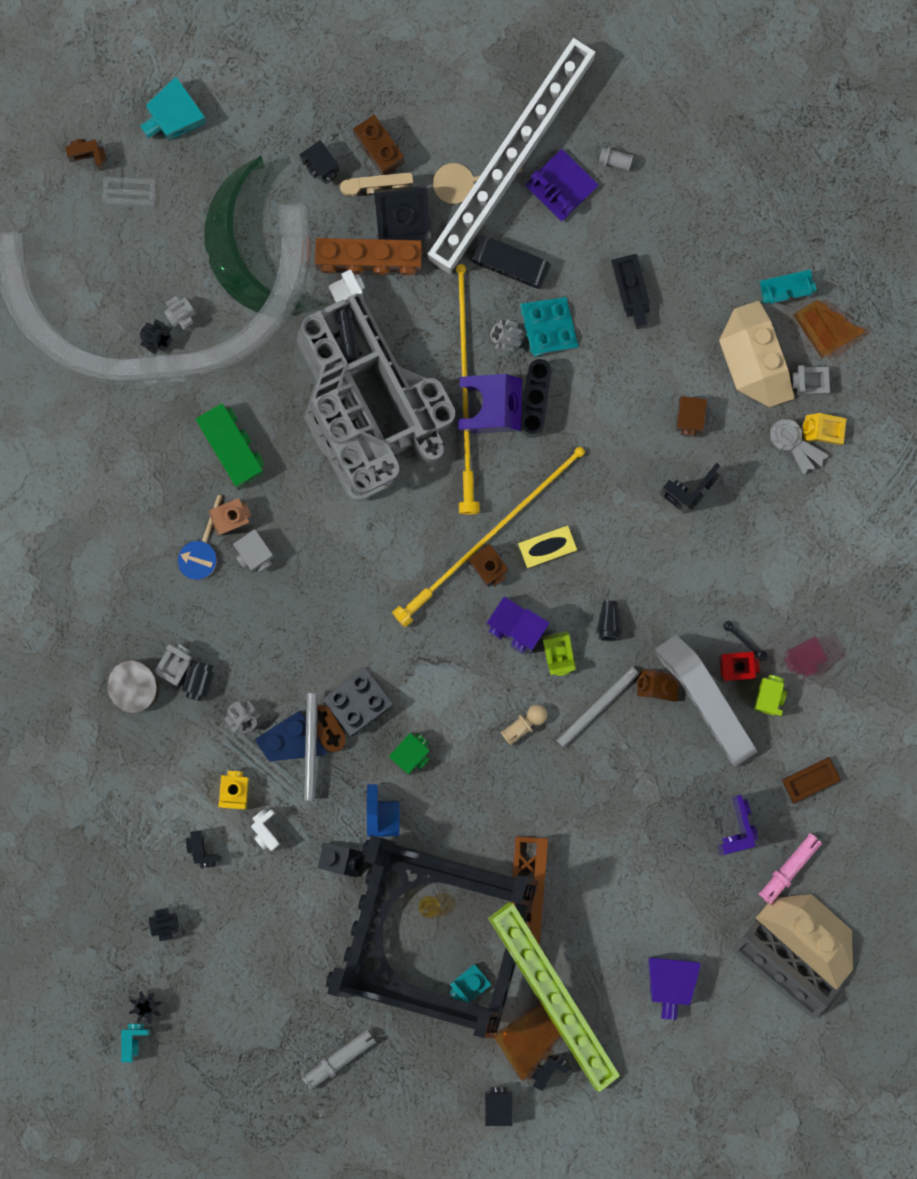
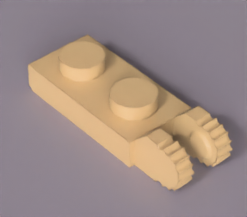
M411 173L351 178L343 180L339 188L341 193L348 197L357 196L362 190H366L367 194H374L375 189L413 186V176Z

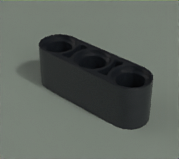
M486 236L480 237L471 261L478 266L536 289L542 288L551 264L542 258Z
M543 359L532 361L527 372L521 415V431L529 438L539 436L545 424L552 370L550 364ZM535 367H543L547 375L542 379H538L533 376L532 370ZM534 392L540 393L543 397L542 403L538 405L532 404L528 399L529 395ZM534 418L538 420L540 427L535 431L528 430L525 426L526 420Z

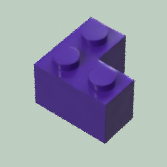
M503 597L486 625L490 627L488 632L500 640L506 637L512 641L510 645L512 648L522 654L526 651L531 654L548 628L549 622L529 609L525 610L508 598Z

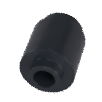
M192 661L191 667L188 666L182 688L183 692H187L186 698L201 701L202 697L208 698L214 676L212 665Z

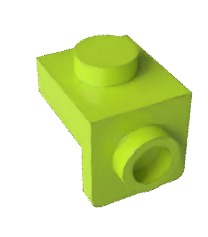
M568 631L542 636L550 675L563 676L576 670Z

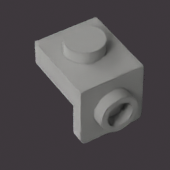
M798 366L796 372L792 373V388H797V395L829 394V367Z
M177 643L173 647L168 644L167 651L155 672L158 676L178 687L193 658L188 656L190 650Z

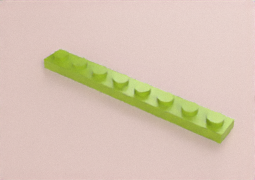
M508 902L488 919L593 1088L601 1092L620 1075L513 903Z

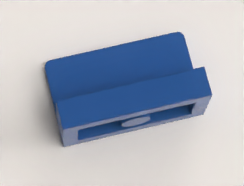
M367 784V837H371V835L377 837L399 836L400 803L398 801L378 802V784Z

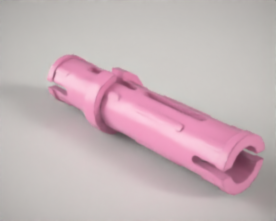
M809 833L807 838L779 871L775 870L773 872V878L758 895L772 905L784 888L790 887V881L817 849L823 845L821 841H817V838Z

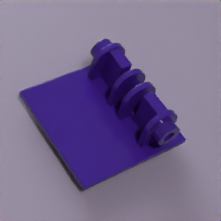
M563 149L540 170H536L531 175V179L525 184L561 222L599 186Z

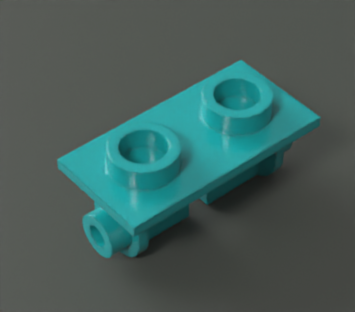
M811 269L760 280L762 303L773 305L775 302L788 300L789 297L812 296V293L816 292V285L812 281Z

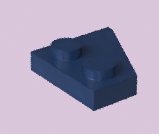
M297 711L255 739L269 762L305 758L306 720L300 711ZM316 737V756H325L327 752Z

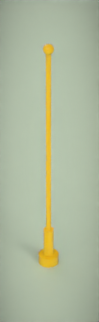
M458 264L456 272L459 274L462 377L467 376L464 273L466 272V266ZM462 387L463 418L469 419L468 389ZM464 431V502L458 503L459 514L474 515L480 513V502L474 501L473 471L470 469L469 432Z
M577 447L575 453L429 589L425 588L404 608L401 606L395 608L391 613L405 628L411 624L413 619L410 616L433 596L432 592L578 457H583L585 454L584 448Z

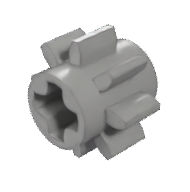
M175 296L165 302L168 309L163 311L173 328L180 325L184 330L193 324L191 317L196 313L186 298L179 301Z
M509 319L507 321L500 320V323L493 326L490 337L491 342L497 343L496 350L505 353L506 351L514 352V349L521 345L523 332L521 329H517L518 322Z
M237 701L227 709L229 716L224 719L235 734L239 731L248 733L256 727V718L260 714L250 701L246 703Z

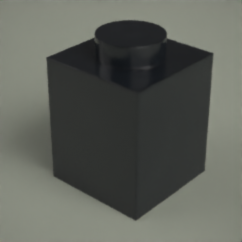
M495 1086L491 1087L490 1092H485V1126H512V1091H507V1087Z

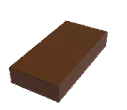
M827 757L781 781L792 804L841 781L830 757Z

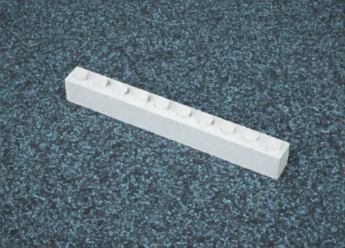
M575 38L571 40L428 253V261L451 274L594 61L595 51Z

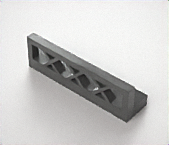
M757 919L732 948L738 956L813 1020L828 1007L840 987L838 989L832 987ZM756 929L765 935L766 941H761L754 935ZM776 949H781L785 952L787 959H782L777 954ZM797 966L805 969L807 976H802L798 972ZM817 983L822 984L830 991L827 996L818 989Z

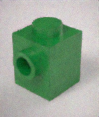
M409 733L388 757L409 775L415 768L421 770L430 760L427 756L430 750L426 748L429 742L419 733L415 736Z

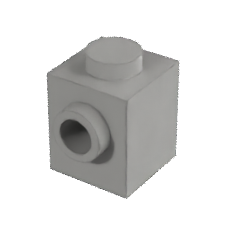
M255 529L233 544L239 552L236 559L244 570L250 568L252 573L256 570L261 573L272 565L270 560L274 556Z

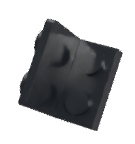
M716 462L691 495L687 493L688 488L678 480L672 482L670 479L663 486L659 495L683 513L688 508L693 511L704 496L701 493L704 487L709 491L721 475L717 472L720 465Z

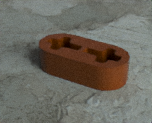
M317 705V710H320L322 713H328L325 720L329 725L324 728L321 722L318 721L317 736L328 751L338 752L346 744L345 734L331 710L324 705ZM331 729L335 736L340 734L341 739L338 741L340 744L338 747H335L333 744L328 746L327 741L330 738L326 732L327 730Z

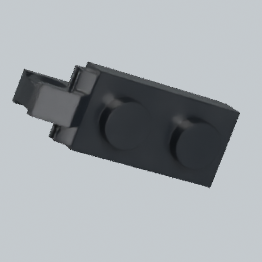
M637 253L612 259L611 264L623 310L627 317L633 316L636 330L647 327L645 313L650 312V301Z

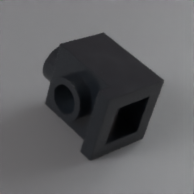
M321 140L299 154L303 165L306 162L309 163L306 165V168L314 179L319 177L322 183L328 184L338 176L339 165Z

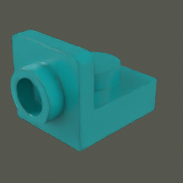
M473 964L450 983L452 990L449 993L455 999L471 1003L473 999L491 986V983L478 967Z
M130 1023L128 1024V1029L121 1030V1062L132 1063L134 1056H139V1040H134V1035H150V1029H144V1024Z

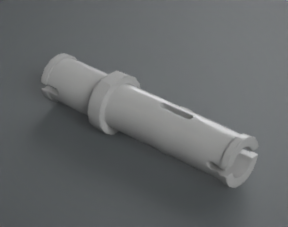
M366 1029L329 1058L320 1060L321 1063L304 1076H301V1078L312 1091L313 1088L328 1077L333 1078L336 1075L335 1072L369 1047L375 1045L376 1042Z

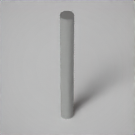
M631 667L556 741L564 748L639 675V672L634 667Z
M307 693L304 800L315 801L317 693Z

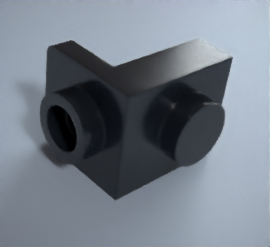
M203 831L190 832V837L186 838L187 853H192L193 864L200 863V869L216 867V861H222L221 855L205 857Z
M324 842L318 869L357 878L363 865L362 851Z
M555 1055L554 1058L547 1056L543 1066L538 1064L531 1076L535 1080L533 1086L543 1091L555 1068L570 1075L572 1069L567 1067L570 1062L558 1055Z

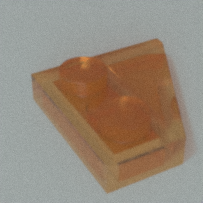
M815 300L793 315L821 359L865 332L862 327H856L844 320L845 317L831 311L827 305L819 300Z

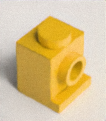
M227 771V776L221 775L219 808L247 810L249 778L243 777L242 771ZM233 784L238 786V792L235 795H231L228 790Z

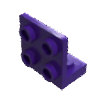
M741 794L732 797L743 839H741L740 834L722 838L723 844L717 845L720 856L756 847L754 841L758 840L755 825L749 824L747 815L751 814L748 800L743 799Z

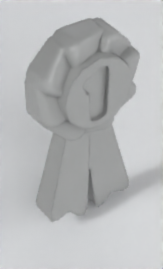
M779 419L771 426V443L778 450H790L801 473L805 474L808 469H814L807 456L820 466L823 465V459L828 458L826 453L802 440V429L795 420Z

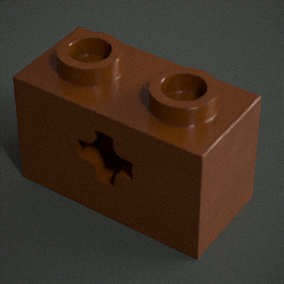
M375 114L353 128V136L381 175H389L405 164L404 155Z

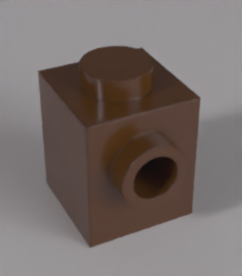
M491 544L468 559V562L486 587L490 584L496 587L507 579L505 574L509 569Z

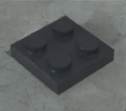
M427 185L374 190L379 240L431 239Z

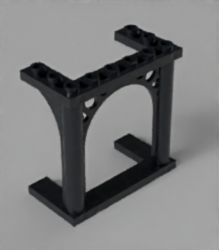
M371 835L370 840L367 839L364 843L362 855L365 856V862L374 865L373 869L369 868L366 875L365 884H368L366 894H362L359 900L358 910H361L359 920L354 921L351 929V936H354L351 947L348 946L345 951L344 962H347L346 967H334V971L329 972L326 980V987L329 988L327 994L337 997L358 996L474 1029L473 1036L496 1038L516 967V962L507 948L504 951L489 1008L414 987L401 979L392 969L385 956L382 942L384 921L394 902L408 890L427 883H444L517 903L516 909L527 925L539 881L517 875L516 878L395 845L396 842ZM406 869L411 871L410 874H417V878L414 881H409ZM391 871H397L401 875L403 884L400 889H394L389 884L388 874ZM383 888L390 892V897L387 901H383L381 896H385ZM375 917H380L381 922L379 924L374 923ZM374 941L376 943L375 951L366 953V950L371 947V944L368 943ZM371 957H378L381 961L380 967L372 973L366 972L363 969L365 961ZM384 971L389 974V981L382 977L381 981L376 980Z

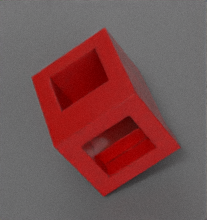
M754 652L728 653L719 656L721 682L754 680L756 678L755 674L760 673L759 658H754ZM737 662H740L744 665V670L742 672H737L735 670V664Z

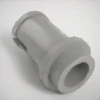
M610 146L608 148L602 147L599 163H603L604 167L607 164L629 171L633 155L611 150Z

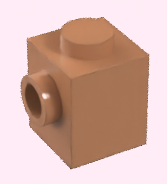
M239 498L208 511L218 536L248 524L247 518L251 517L246 502L241 503Z

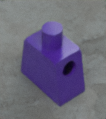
M648 957L650 997L652 1002L662 1003L661 1019L677 1020L678 1004L690 1005L700 970V962Z

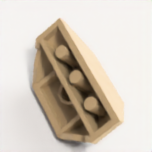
M758 300L735 308L719 339V343L736 390L768 408L793 400L794 394L789 371L771 320L760 301Z
M812 894L777 897L772 905L767 903L756 917L760 923L835 989L840 987L853 970L852 930Z

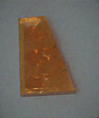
M542 1004L499 1030L497 1037L494 1039L521 1081H523L536 1062L538 1063L544 1055L543 1053L559 1037L560 1033Z

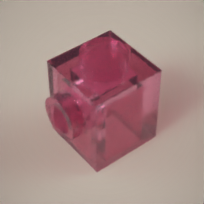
M816 636L785 652L787 657L784 658V662L790 672L794 671L797 676L803 673L805 677L819 671L817 665L828 660Z

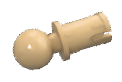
M541 705L531 706L525 718L519 715L518 720L500 733L511 746L526 733L533 732L531 729L532 725H541L547 720L546 708Z

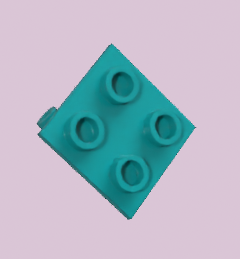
M566 297L520 304V314L523 315L524 330L527 332L526 338H528L531 348L529 351L534 357L543 356L544 353L579 347Z

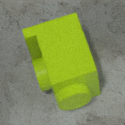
M769 675L768 679H761L754 711L777 717L782 716L783 711L779 710L778 706L784 705L787 691L783 690V678Z

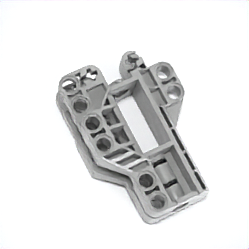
M353 294L345 300L343 299L322 311L306 317L301 324L296 341L316 379V383L304 419L321 452L327 456L349 499L357 502L363 501L387 489L399 472V465L394 455L407 448L413 447L418 459L422 463L427 465L435 464L444 452L443 442L438 432L449 427L455 418V409L442 384L437 379L425 378L398 366L361 294ZM342 308H350L352 310L353 320L351 322H354L358 342L355 346H358L359 353L361 352L362 354L348 363L344 358L343 349L345 346H342L341 337L334 338L340 334L339 325L341 322H338L337 311ZM319 354L326 356L327 359L320 357ZM373 368L404 428V431L387 439H384L352 378ZM426 387L432 388L436 393V397H427L423 389ZM344 401L348 407L347 410H345L344 406L342 405V402ZM436 411H444L448 416V420H438L435 414ZM353 422H356L359 430L354 428ZM427 447H429L430 449L435 448L436 451L434 455L432 452L427 453L425 451ZM344 459L351 460L353 464L346 463ZM356 482H361L365 488L359 487ZM351 486L356 492L363 493V495L357 496L353 494Z

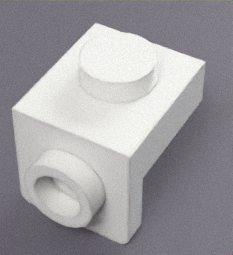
M351 269L341 274V280L329 285L336 303L347 299L353 294H361L363 297L361 290L365 289L359 274L354 276Z
M263 809L252 818L255 823L251 827L257 833L254 839L263 850L269 848L273 851L281 845L264 825L265 822L276 814L273 809L268 812Z

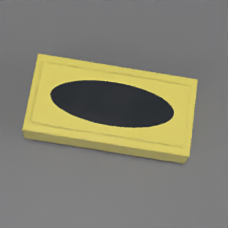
M568 525L518 543L527 569L577 551Z

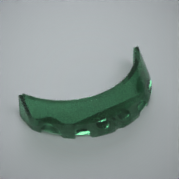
M259 156L232 172L215 193L205 221V249L209 254V264L215 277L234 300L257 313L280 319L304 312L301 302L274 293L252 275L239 254L233 230L234 208L241 187L251 171L264 168L262 156Z

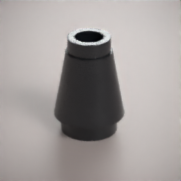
M616 601L602 602L596 633L599 634V640H620V634L623 632L618 602Z

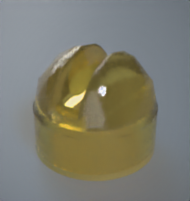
M426 896L420 900L418 908L423 917L431 919L439 914L440 904L435 897ZM436 905L437 908L424 913L425 909Z

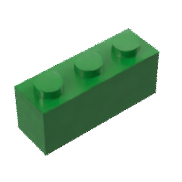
M223 403L195 419L237 490L264 474L261 467L265 466V463L258 452L253 454L248 447L252 442L244 429L239 431L234 422L238 421V418L231 406L226 409Z

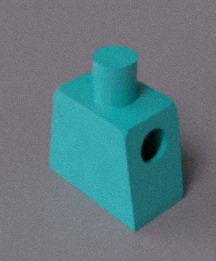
M175 77L147 103L146 109L151 118L141 124L140 128L148 139L162 131L169 141L206 124V120L178 78Z

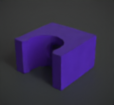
M508 374L460 377L459 386L481 392L483 405L479 414L475 417L459 420V430L474 434L521 431L522 378Z

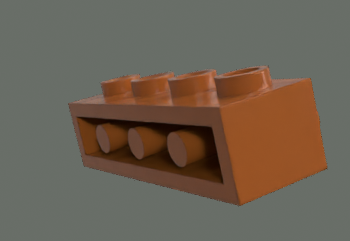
M316 238L315 267L316 270L329 274L336 273V270L348 271L351 269L353 274L373 271V274L377 275L400 272V275L411 276L415 275V273H421L422 243L416 240Z

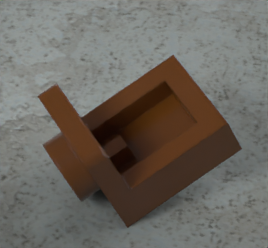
M78 139L72 141L71 145L65 146L70 162L95 157L98 170H104L103 162H107L104 146L99 147L96 139L91 141Z
M641 670L637 681V696L678 702L680 681L670 673Z

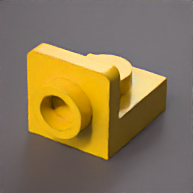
M823 413L806 415L802 427L804 433L803 441H820L834 445H843L846 418Z

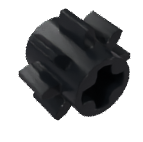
M155 319L154 324L146 322V325L143 326L139 333L142 340L140 345L147 348V351L153 354H157L158 349L166 351L172 341V336L169 333L172 329Z
M164 908L155 910V916L149 917L152 937L159 936V941L173 939L172 933L179 932L176 912L169 913V909Z
M141 991L139 992L140 999L138 1001L136 999L130 1000L135 1006L129 1014L136 1013L139 1016L137 1023H140L143 1018H147V1022L151 1024L152 1015L161 1016V1013L157 1011V1006L162 1004V1001L155 1002L153 999L154 992L150 993L149 997H145ZM149 1001V1007L152 1009V1012L148 1011L142 1014V1007L139 1004Z

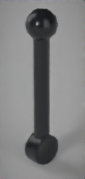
M726 621L723 624V628L726 631H731L757 655L759 661H765L768 658L767 653L760 651L734 628L731 621Z

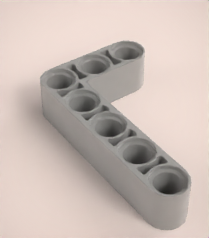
M674 635L655 648L656 655L662 664L680 681L732 765L737 767L756 754V748L698 655L677 635Z

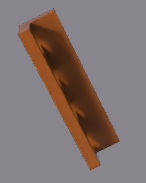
M516 836L512 877L516 878L518 873L527 866L534 874L533 880L539 881L530 911V923L527 922V926L540 946L548 839ZM521 842L536 843V854L529 861H526L520 854ZM519 858H520V859L523 861V863H524V865H523L522 867H520V868H519ZM535 859V866L533 870V868L529 864Z

